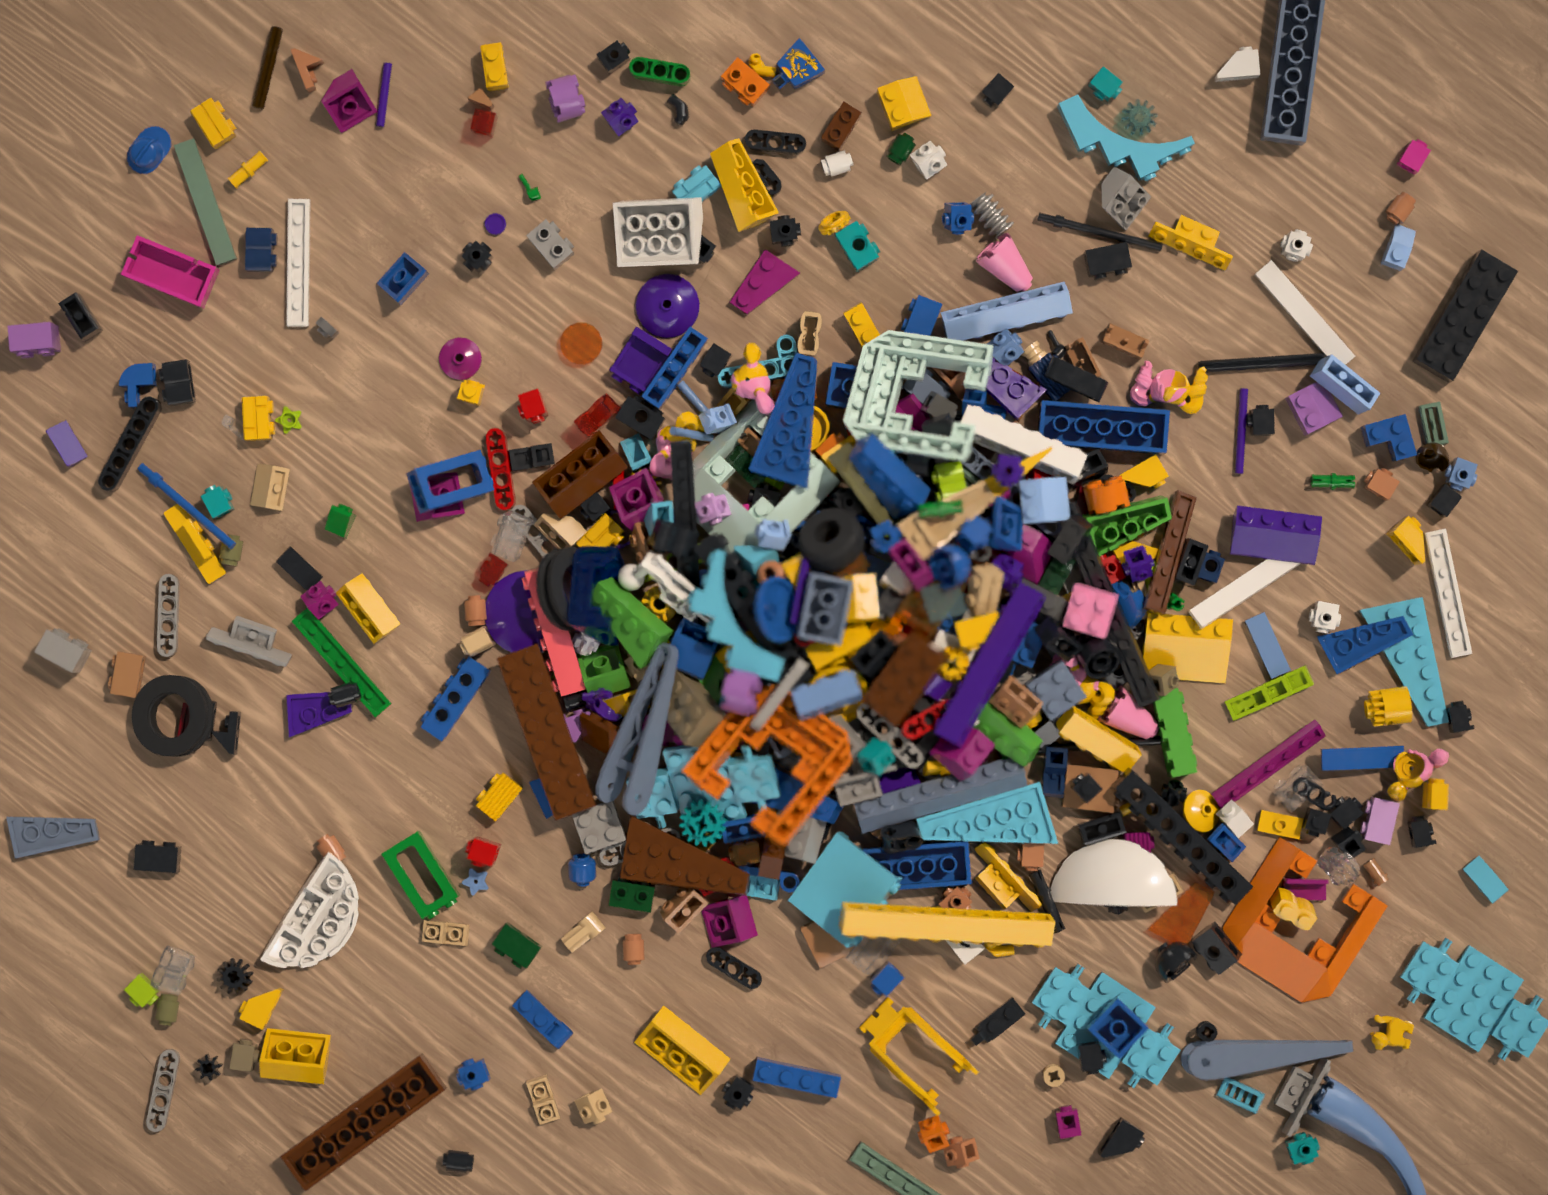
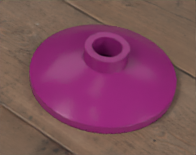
M462 337L449 340L444 344L439 354V363L443 372L456 380H465L474 376L482 362L478 346L473 341ZM462 354L464 357L463 361L457 362L456 356Z

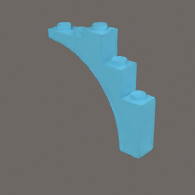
M1079 95L1062 101L1057 106L1078 153L1083 150L1085 153L1096 149V144H1098L1108 167L1113 164L1115 167L1123 165L1127 162L1126 158H1128L1138 181L1144 179L1146 182L1155 178L1156 173L1160 170L1158 162L1163 165L1171 161V156L1179 153L1180 156L1191 152V147L1195 144L1192 136L1160 144L1142 143L1126 139L1098 122L1086 109Z
M716 549L715 553L711 552L708 565H711L709 574L705 573L702 586H705L704 590L697 588L695 592L691 591L688 599V604L691 605L690 610L714 617V620L709 621L707 632L710 633L709 639L733 645V648L728 649L726 661H729L727 667L757 673L756 675L779 681L786 659L772 654L756 644L742 630L734 618L727 602L724 588V563L727 551Z

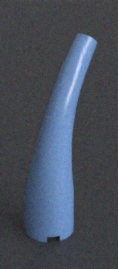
M1329 1076L1323 1077V1080L1326 1082L1322 1086L1320 1085L1319 1092L1312 1097L1309 1102L1312 1107L1307 1113L1382 1154L1397 1172L1408 1195H1427L1414 1162L1389 1125L1370 1105L1345 1085Z

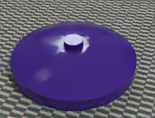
M525 571L511 573L496 583L487 597V619L485 620L487 629L495 642L511 653L538 644L541 653H544L540 643L543 635L541 630L537 631L534 619L537 618L536 611H531L528 602L531 594L529 590L524 589L522 578L525 577ZM564 592V596H565L567 602L569 603L568 598H567V596H566V594H565V592Z

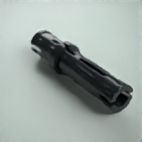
M1041 869L1028 874L1035 888V894L1042 903L1045 914H1051L1055 920L1054 934L1065 930L1066 928L1050 893L1052 890L1050 886H1047Z

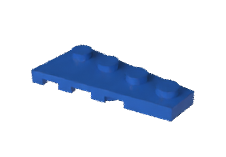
M1400 616L1317 636L1336 674H1339L1414 634L1405 617Z

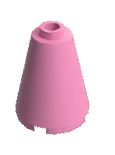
M1004 233L998 237L999 242H991L977 256L976 262L1016 292L1020 290L1024 292L1031 287L1033 278L1009 233Z
M1119 686L1120 690L1115 691L1114 700L1107 706L1102 717L1099 716L1098 721L1104 725L1144 739L1153 738L1159 730V727H1157L1158 721L1143 706L1139 708L1135 697L1125 687Z

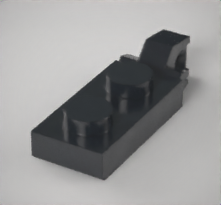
M1011 997L979 1022V1025L976 1027L978 1032L970 1039L975 1046L983 1040H986L987 1043L991 1040L993 1041L1026 1014L1014 998Z

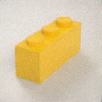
M363 573L344 584L336 592L337 596L373 644L389 635L400 625L396 616L390 611L382 597L378 595Z

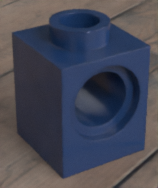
M1209 550L1206 553L1198 575L1199 579L1214 584L1218 582L1225 561L1224 558L1220 557L1221 553ZM1212 560L1215 562L1216 568L1213 572L1206 570V561Z

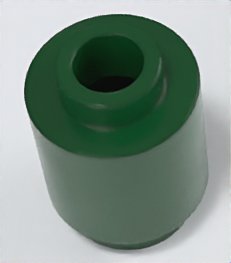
M903 133V135L898 134L887 150L888 154L886 157L901 166L915 148L916 144L913 142L915 139L907 133Z

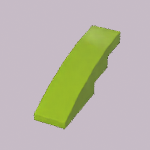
M1304 665L1225 701V704L1234 721L1313 686L1314 682L1307 666Z

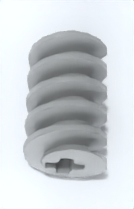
M985 192L970 204L972 208L977 207L973 214H982L979 222L987 221L984 228H992L989 235L997 234L996 239L1011 228L1014 222L1006 223L1009 215L1001 216L1004 208L996 209L999 202H991L994 195L986 196Z

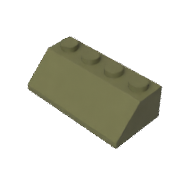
M847 442L830 455L828 459L848 487L852 489L865 506V511L877 525L888 519L893 524L894 520L850 461L849 456L854 448Z

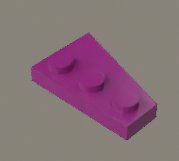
M764 250L731 299L730 304L748 315L774 293L800 275V272L767 250Z

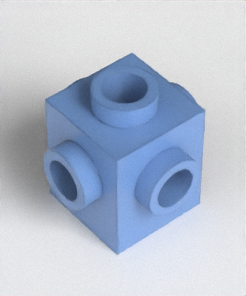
M1007 328L987 343L988 345H993V357L1004 366H1008L1024 353L1021 346L1022 339L1017 333L1014 332L1012 334Z
M1459 457L1454 458L1452 465L1449 464L1446 468L1444 476L1447 479L1445 483L1451 484L1450 488L1460 492L1463 489H1469L1470 486L1473 487L1477 479L1475 471L1478 464Z

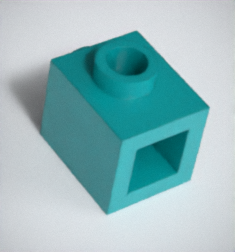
M1103 66L1088 86L1094 90L1093 94L1101 101L1105 99L1108 102L1111 97L1116 99L1123 89L1120 86L1123 81Z
M213 485L204 490L205 494L201 498L213 519H218L234 510L230 502L233 498L227 488L223 489L221 486L216 487V485Z
M875 738L857 754L862 769L877 776H880L895 760L890 744Z

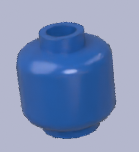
M576 854L568 862L570 881L577 883V886L584 887L590 885V882L595 880L597 876L596 862L589 854Z

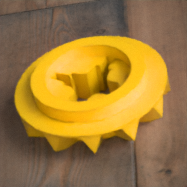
M847 211L833 212L821 221L818 229L822 235L837 233L844 226L848 225L851 217Z
M945 647L943 650L952 656L950 661L958 657L956 665L959 669L952 667L947 671V663L939 675L941 678L949 681L959 680L967 673L970 664L968 655L959 647Z

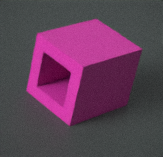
M1418 139L1416 141L1411 140L1398 160L1397 165L1415 175L1419 172L1431 150L1427 148L1428 145Z

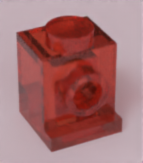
M491 552L488 555L491 558L490 561L485 560L479 569L482 573L478 579L488 587L490 584L495 586L509 566V564Z

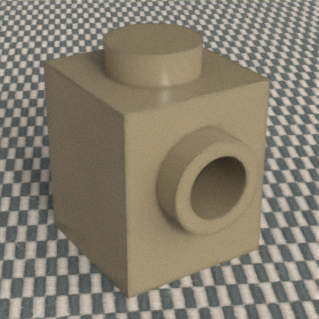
M1157 664L1149 670L1159 696H1166L1179 686L1176 666Z
M240 1039L239 1042L233 1043L230 1069L252 1072L255 1063L259 1062L260 1050H257L258 1044H252L253 1040Z

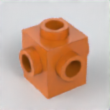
M936 1115L918 1122L920 1131L917 1132L921 1144L926 1145L929 1153L949 1146L947 1134L950 1131L946 1121L942 1122L940 1117Z

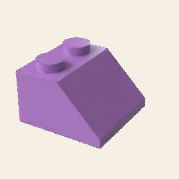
M1318 382L1285 398L1304 436L1343 417L1332 394Z

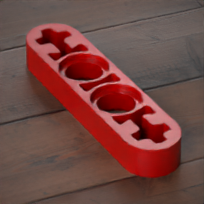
M492 428L486 434V445L491 477L493 479L495 503L501 510H510L515 506L516 498L507 438L503 430ZM494 432L501 435V439H498V446H503V450L495 449L492 451V447H496L495 441L491 440ZM496 453H502L505 457L504 462L500 465L495 464L493 460ZM499 474H506L508 477L506 485L500 486L497 483ZM510 488V491H505L506 497L511 499V502H508L507 507H505L504 504L500 503V500L504 498L503 492L498 493V489Z

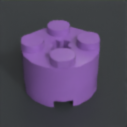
M569 74L545 82L546 89L550 91V105L554 116L557 117L558 123L582 116L585 113L583 95H578L579 84L576 75L571 76Z
M731 668L732 675L727 674L722 695L726 697V703L721 704L722 710L744 715L755 714L757 710L756 695L761 693L763 681L760 680V676L756 675L757 673Z

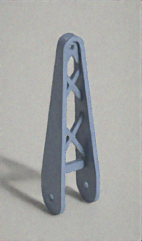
M662 643L657 647L605 759L596 784L597 798L605 803L612 802L622 790L627 771L631 772L623 798V806L625 811L632 815H637L646 808L655 784L679 655L676 646ZM664 664V670L661 679L658 681V675L661 666ZM654 694L655 699L646 724V728L642 730L644 718L651 697ZM639 743L635 763H631L635 746Z
M1194 1041L1183 1048L1180 1061L1186 1072L1199 1079H1220L1353 1052V1041Z

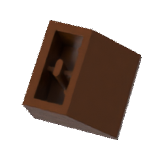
M581 712L582 741L608 755L620 727L604 718L602 720V717L593 712L590 715Z

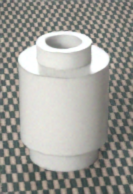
M845 150L825 156V159L821 160L825 176L831 175L832 177L851 171L850 166L853 165L850 153L846 154Z

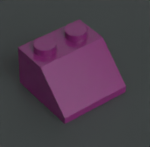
M647 468L609 487L621 521L631 531H633L635 523L644 522L651 503L665 501Z
M457 472L435 474L427 477V482L433 496L460 489ZM411 490L416 522L465 514L463 501L420 514Z
M972 728L962 748L940 738L929 753L957 779L962 781L974 774L995 744L980 730Z
M745 895L707 904L702 910L711 947L737 943L758 936L750 904Z

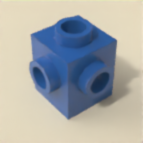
M966 202L944 203V213L942 214L944 228L952 231V234H964V231L971 230V224L974 223L972 205Z
M889 519L870 530L874 537L871 542L876 551L881 550L882 553L887 552L889 555V549L900 542V538L903 537L898 526L893 527ZM885 535L891 536L889 542L883 541Z
M471 1058L461 1062L462 1066L458 1068L459 1073L456 1074L459 1085H464L465 1089L471 1088V1091L483 1087V1083L491 1079L484 1058L477 1061ZM469 1072L475 1073V1077H471Z

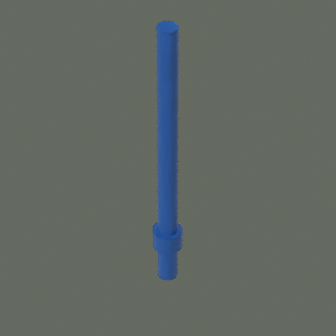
M144 463L139 465L138 470L149 479V483L154 487L160 488L229 549L234 548L236 542L163 481V477L159 473H154Z

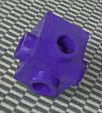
M622 98L614 101L601 112L618 137L639 122L634 115L637 113L631 102L626 104Z
M998 455L997 463H993L992 476H995L996 482H1000V486L1013 487V484H1017L1019 479H1023L1024 467L1020 466L1021 457ZM1005 468H1009L1011 470L1010 475L1005 473Z
M1144 545L1123 552L1125 563H1122V568L1125 575L1130 576L1132 582L1142 581L1153 576L1151 567H1154V561L1151 554H1147Z
M1001 553L992 564L1004 573L1001 587L1010 591L1015 585H1019L1022 582L1024 564Z

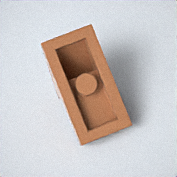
M291 49L307 91L316 90L315 83L318 82L313 70H309L324 64L323 60L298 49Z

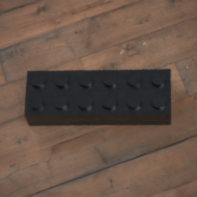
M1482 249L1478 251L1412 362L1448 383L1453 382L1517 275L1518 270Z

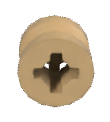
M1038 341L1024 349V353L1021 354L1027 358L1029 366H1032L1047 354L1046 351L1041 350Z
M1049 1064L1043 1069L1042 1076L1047 1085L1058 1087L1064 1082L1065 1074L1060 1066Z

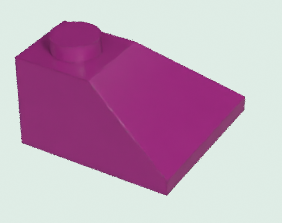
M352 69L335 78L321 100L341 133L378 112Z
M1023 524L1022 550H1006L1004 554L1023 563V578L1037 585L1051 558L1048 551L1053 543L1042 533Z

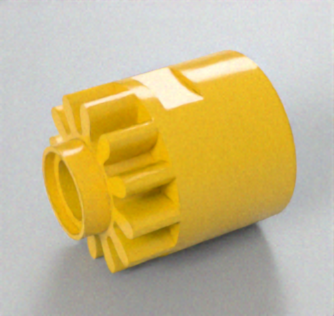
M653 586L645 592L642 604L663 622L670 621L677 612L668 604L662 610L655 608V601L660 598L662 592L659 586Z
M1407 686L1368 691V700H1364V711L1366 719H1371L1373 727L1412 722V705Z

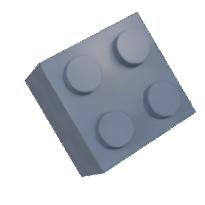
M1061 659L1025 683L1030 692L1043 702L1041 708L1051 721L1087 697Z

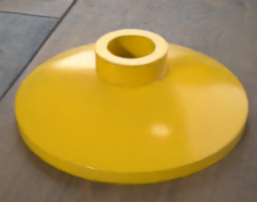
M1195 790L1189 793L1183 804V814L1186 822L1197 832H1208L1217 825L1219 817L1216 813L1219 811V806L1213 796L1205 790Z

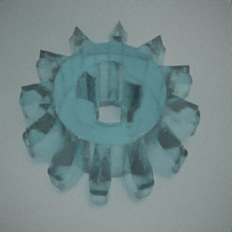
M1136 99L1135 106L1129 102L1127 104L1129 110L1123 109L1122 111L1126 116L1121 118V122H1128L1124 126L1125 130L1130 127L1133 128L1131 135H1134L1136 130H1138L1139 136H1143L1144 130L1150 133V126L1155 127L1157 124L1152 120L1157 118V113H1150L1155 107L1152 105L1147 108L1148 101L1146 100L1142 106L1139 99ZM1137 113H1140V116H1144L1141 122H1137L1138 119L1135 120L1134 118Z

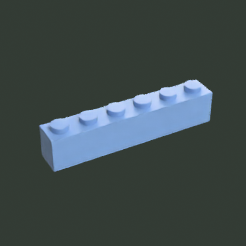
M1064 281L940 313L946 338L964 341L971 338H982L984 335L991 333H1001L1006 328H1022L1027 324L1042 323L1056 317L1062 318L1072 314L1073 311L1069 290Z

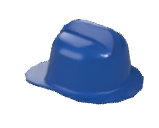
M157 126L144 129L127 152L129 166L140 174L153 172L171 148L170 135L165 129Z

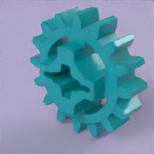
M700 799L698 805L694 801L691 802V808L686 806L684 809L687 814L680 816L684 821L679 825L680 827H685L682 834L689 835L687 841L694 839L696 846L700 841L704 847L708 845V841L715 844L716 838L720 839L723 836L721 832L726 830V827L722 824L726 823L727 819L721 818L724 810H717L719 804H716L714 807L711 806V800L704 804L703 799ZM702 809L700 814H692L694 811ZM705 816L706 825L702 829V822L700 820ZM707 831H715L711 835L704 836L705 832Z

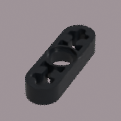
M753 129L745 135V144L751 150L797 155L803 153L806 148V140L800 134ZM753 134H756L758 139H764L763 135H768L766 138L767 147H762L763 142H756V145H752V142L748 139L752 138ZM773 136H778L782 140V144L778 148H773L769 144V140ZM784 137H789L788 142H795V139H799V143H802L803 146H799L798 150H795L793 145H787L788 149H783L785 146Z
M712 947L708 950L706 959L711 966L749 989H755L760 986L762 976L758 970L720 947ZM719 951L720 957L724 960L726 956L730 957L725 963L724 969L720 967L723 964L721 961H711V952L716 953ZM729 963H739L740 971L736 974L730 973L728 971ZM744 967L748 968L746 971L748 975L752 976L753 973L757 975V983L753 982L750 985L747 977L743 976L742 980L738 978L743 973Z

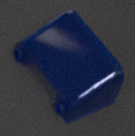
M583 546L578 548L574 555L568 621L574 629L604 645L618 646L619 639L611 627V618L605 617L601 607H594L592 601L594 588L597 583L611 577L619 583V570L626 564L618 547Z

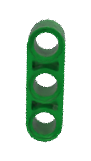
M636 57L629 64L631 75L639 80L685 86L691 79L689 68L679 63ZM638 63L645 66L644 71L641 73H636L633 70L634 66ZM658 67L666 69V73L661 77L654 74L655 69ZM680 70L687 73L686 78L683 80H678L675 77V74Z

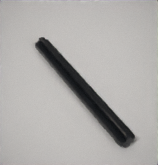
M1323 353L1205 360L1198 362V369L1204 366L1207 370L1206 372L1312 366L1317 365L1319 360L1325 358Z

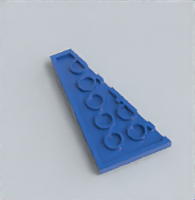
M799 353L795 354L749 467L752 473L804 489H808L817 373V360L815 358Z

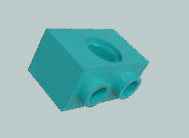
M858 221L835 233V238L856 272L878 260V253H880L874 241L870 243L867 238L869 232L863 223L859 225ZM856 240L863 241L865 244L864 249L861 251L855 250L852 245L853 242Z

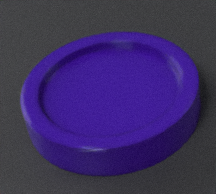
M498 213L490 214L485 220V228L490 234L499 235L506 228V220Z

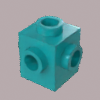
M1305 1132L1293 1135L1294 1139L1285 1141L1291 1162L1294 1165L1301 1162L1302 1165L1314 1162V1158L1319 1157L1317 1152L1320 1150L1317 1138H1313L1310 1134Z

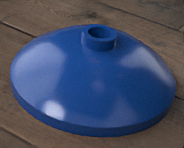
M782 577L766 579L760 585L755 598L757 623L766 637L774 642L789 640L795 634L797 627L796 623L790 622L795 590Z

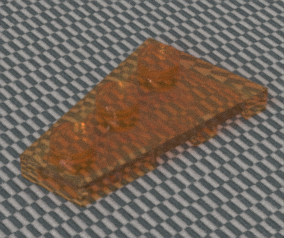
M1195 882L1177 899V905L1171 906L1148 930L1171 942H1183L1188 945L1215 892Z

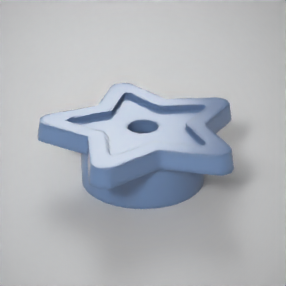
M470 868L469 877L463 880L462 884L470 887L471 895L474 896L478 890L489 889L485 882L488 873L486 871L477 873L473 868Z

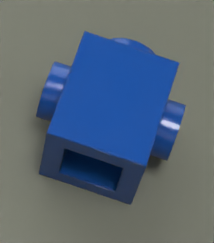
M977 515L973 520L967 519L960 527L962 530L956 538V541L972 555L979 547L983 549L991 541L990 535L993 529L986 520L981 519Z

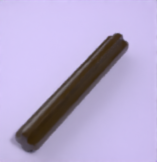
M277 26L271 27L252 105L257 109H264L283 33V29Z

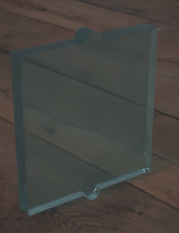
M943 583L920 589L924 601L923 607L927 610L931 623L967 613L963 600L964 594L961 593L959 586L944 589L939 586Z

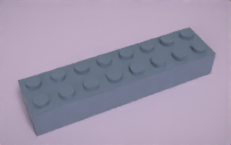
M1279 0L1260 140L1300 146L1306 143L1325 0Z

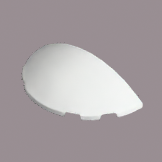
M1104 839L1074 851L1062 863L1054 877L1051 886L1052 891L1050 892L1053 901L1061 903L1115 906L1177 905V894L1173 880L1169 877L1164 864L1159 858L1141 848L1139 844L1121 839Z
M328 852L307 879L274 932L260 958L261 961L281 968H286L287 966L305 968L318 964L319 961L328 956L332 957L346 944L357 923L359 897L355 882L348 869L334 855Z

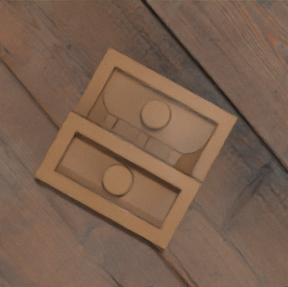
M814 921L800 927L820 969L858 950L855 945L849 948L845 947Z

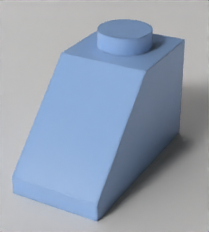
M1399 224L1395 225L1380 264L1399 271L1403 270L1411 253L1416 231Z

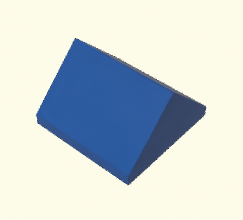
M404 252L377 284L402 305L429 273Z
M996 496L990 507L989 524L993 531L990 535L991 541L988 543V546L993 549L1021 551L1023 535L1022 509L1004 498Z

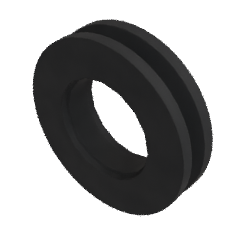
M568 547L547 553L541 560L537 570L536 589L540 606L547 619L555 627L565 631L588 627L595 622L599 615L589 597L597 583L601 581L600 575L592 559L579 548ZM565 570L571 574L576 585L577 600L574 608L567 602L564 596L562 581Z
M163 675L152 679L139 691L132 708V725L136 737L146 749L161 756L181 757L195 752L208 739L214 723V708L208 692L200 683L185 676ZM177 694L188 704L190 718L185 731L177 737L170 738L164 735L157 726L156 713L159 704L165 697Z

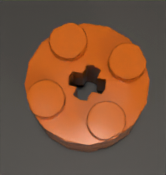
M1122 475L1110 477L1104 483H1102L1101 479L1091 481L1083 489L1089 515L1094 512L1101 514L1115 511L1121 505L1124 507L1130 506L1125 479H1122Z

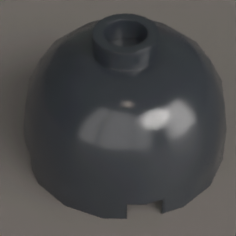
M1166 942L1157 950L1159 954L1155 959V968L1164 982L1169 983V977L1174 980L1191 966L1189 963L1191 958L1195 961L1198 955L1183 942H1173L1171 944Z

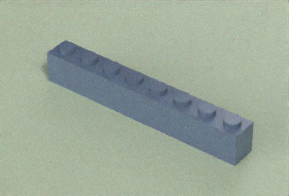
M1006 758L979 766L972 776L962 781L951 774L889 792L880 797L854 803L863 834L888 825H894L1027 786L1023 766L1011 758Z

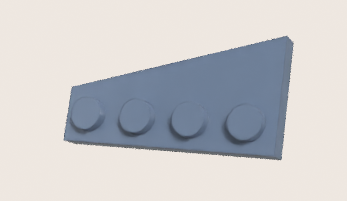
M6 817L15 859L100 840L96 819Z

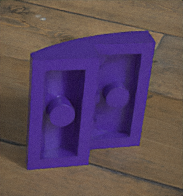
M911 767L898 768L878 776L882 794L921 783L915 769Z

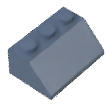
M808 572L795 636L841 645L854 581Z

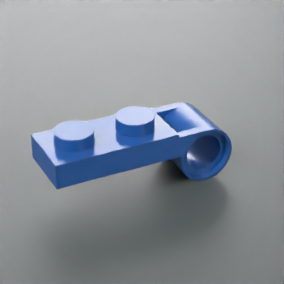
M743 861V864H738L739 869L749 873L751 876H758L759 867L755 866L756 862ZM781 871L779 878L781 888L786 892H794L799 886L798 876L793 872ZM788 876H792L796 880V884L792 888H787L783 883L784 879Z
M528 990L512 1005L557 1049H560L574 1034L567 1025L556 1018Z

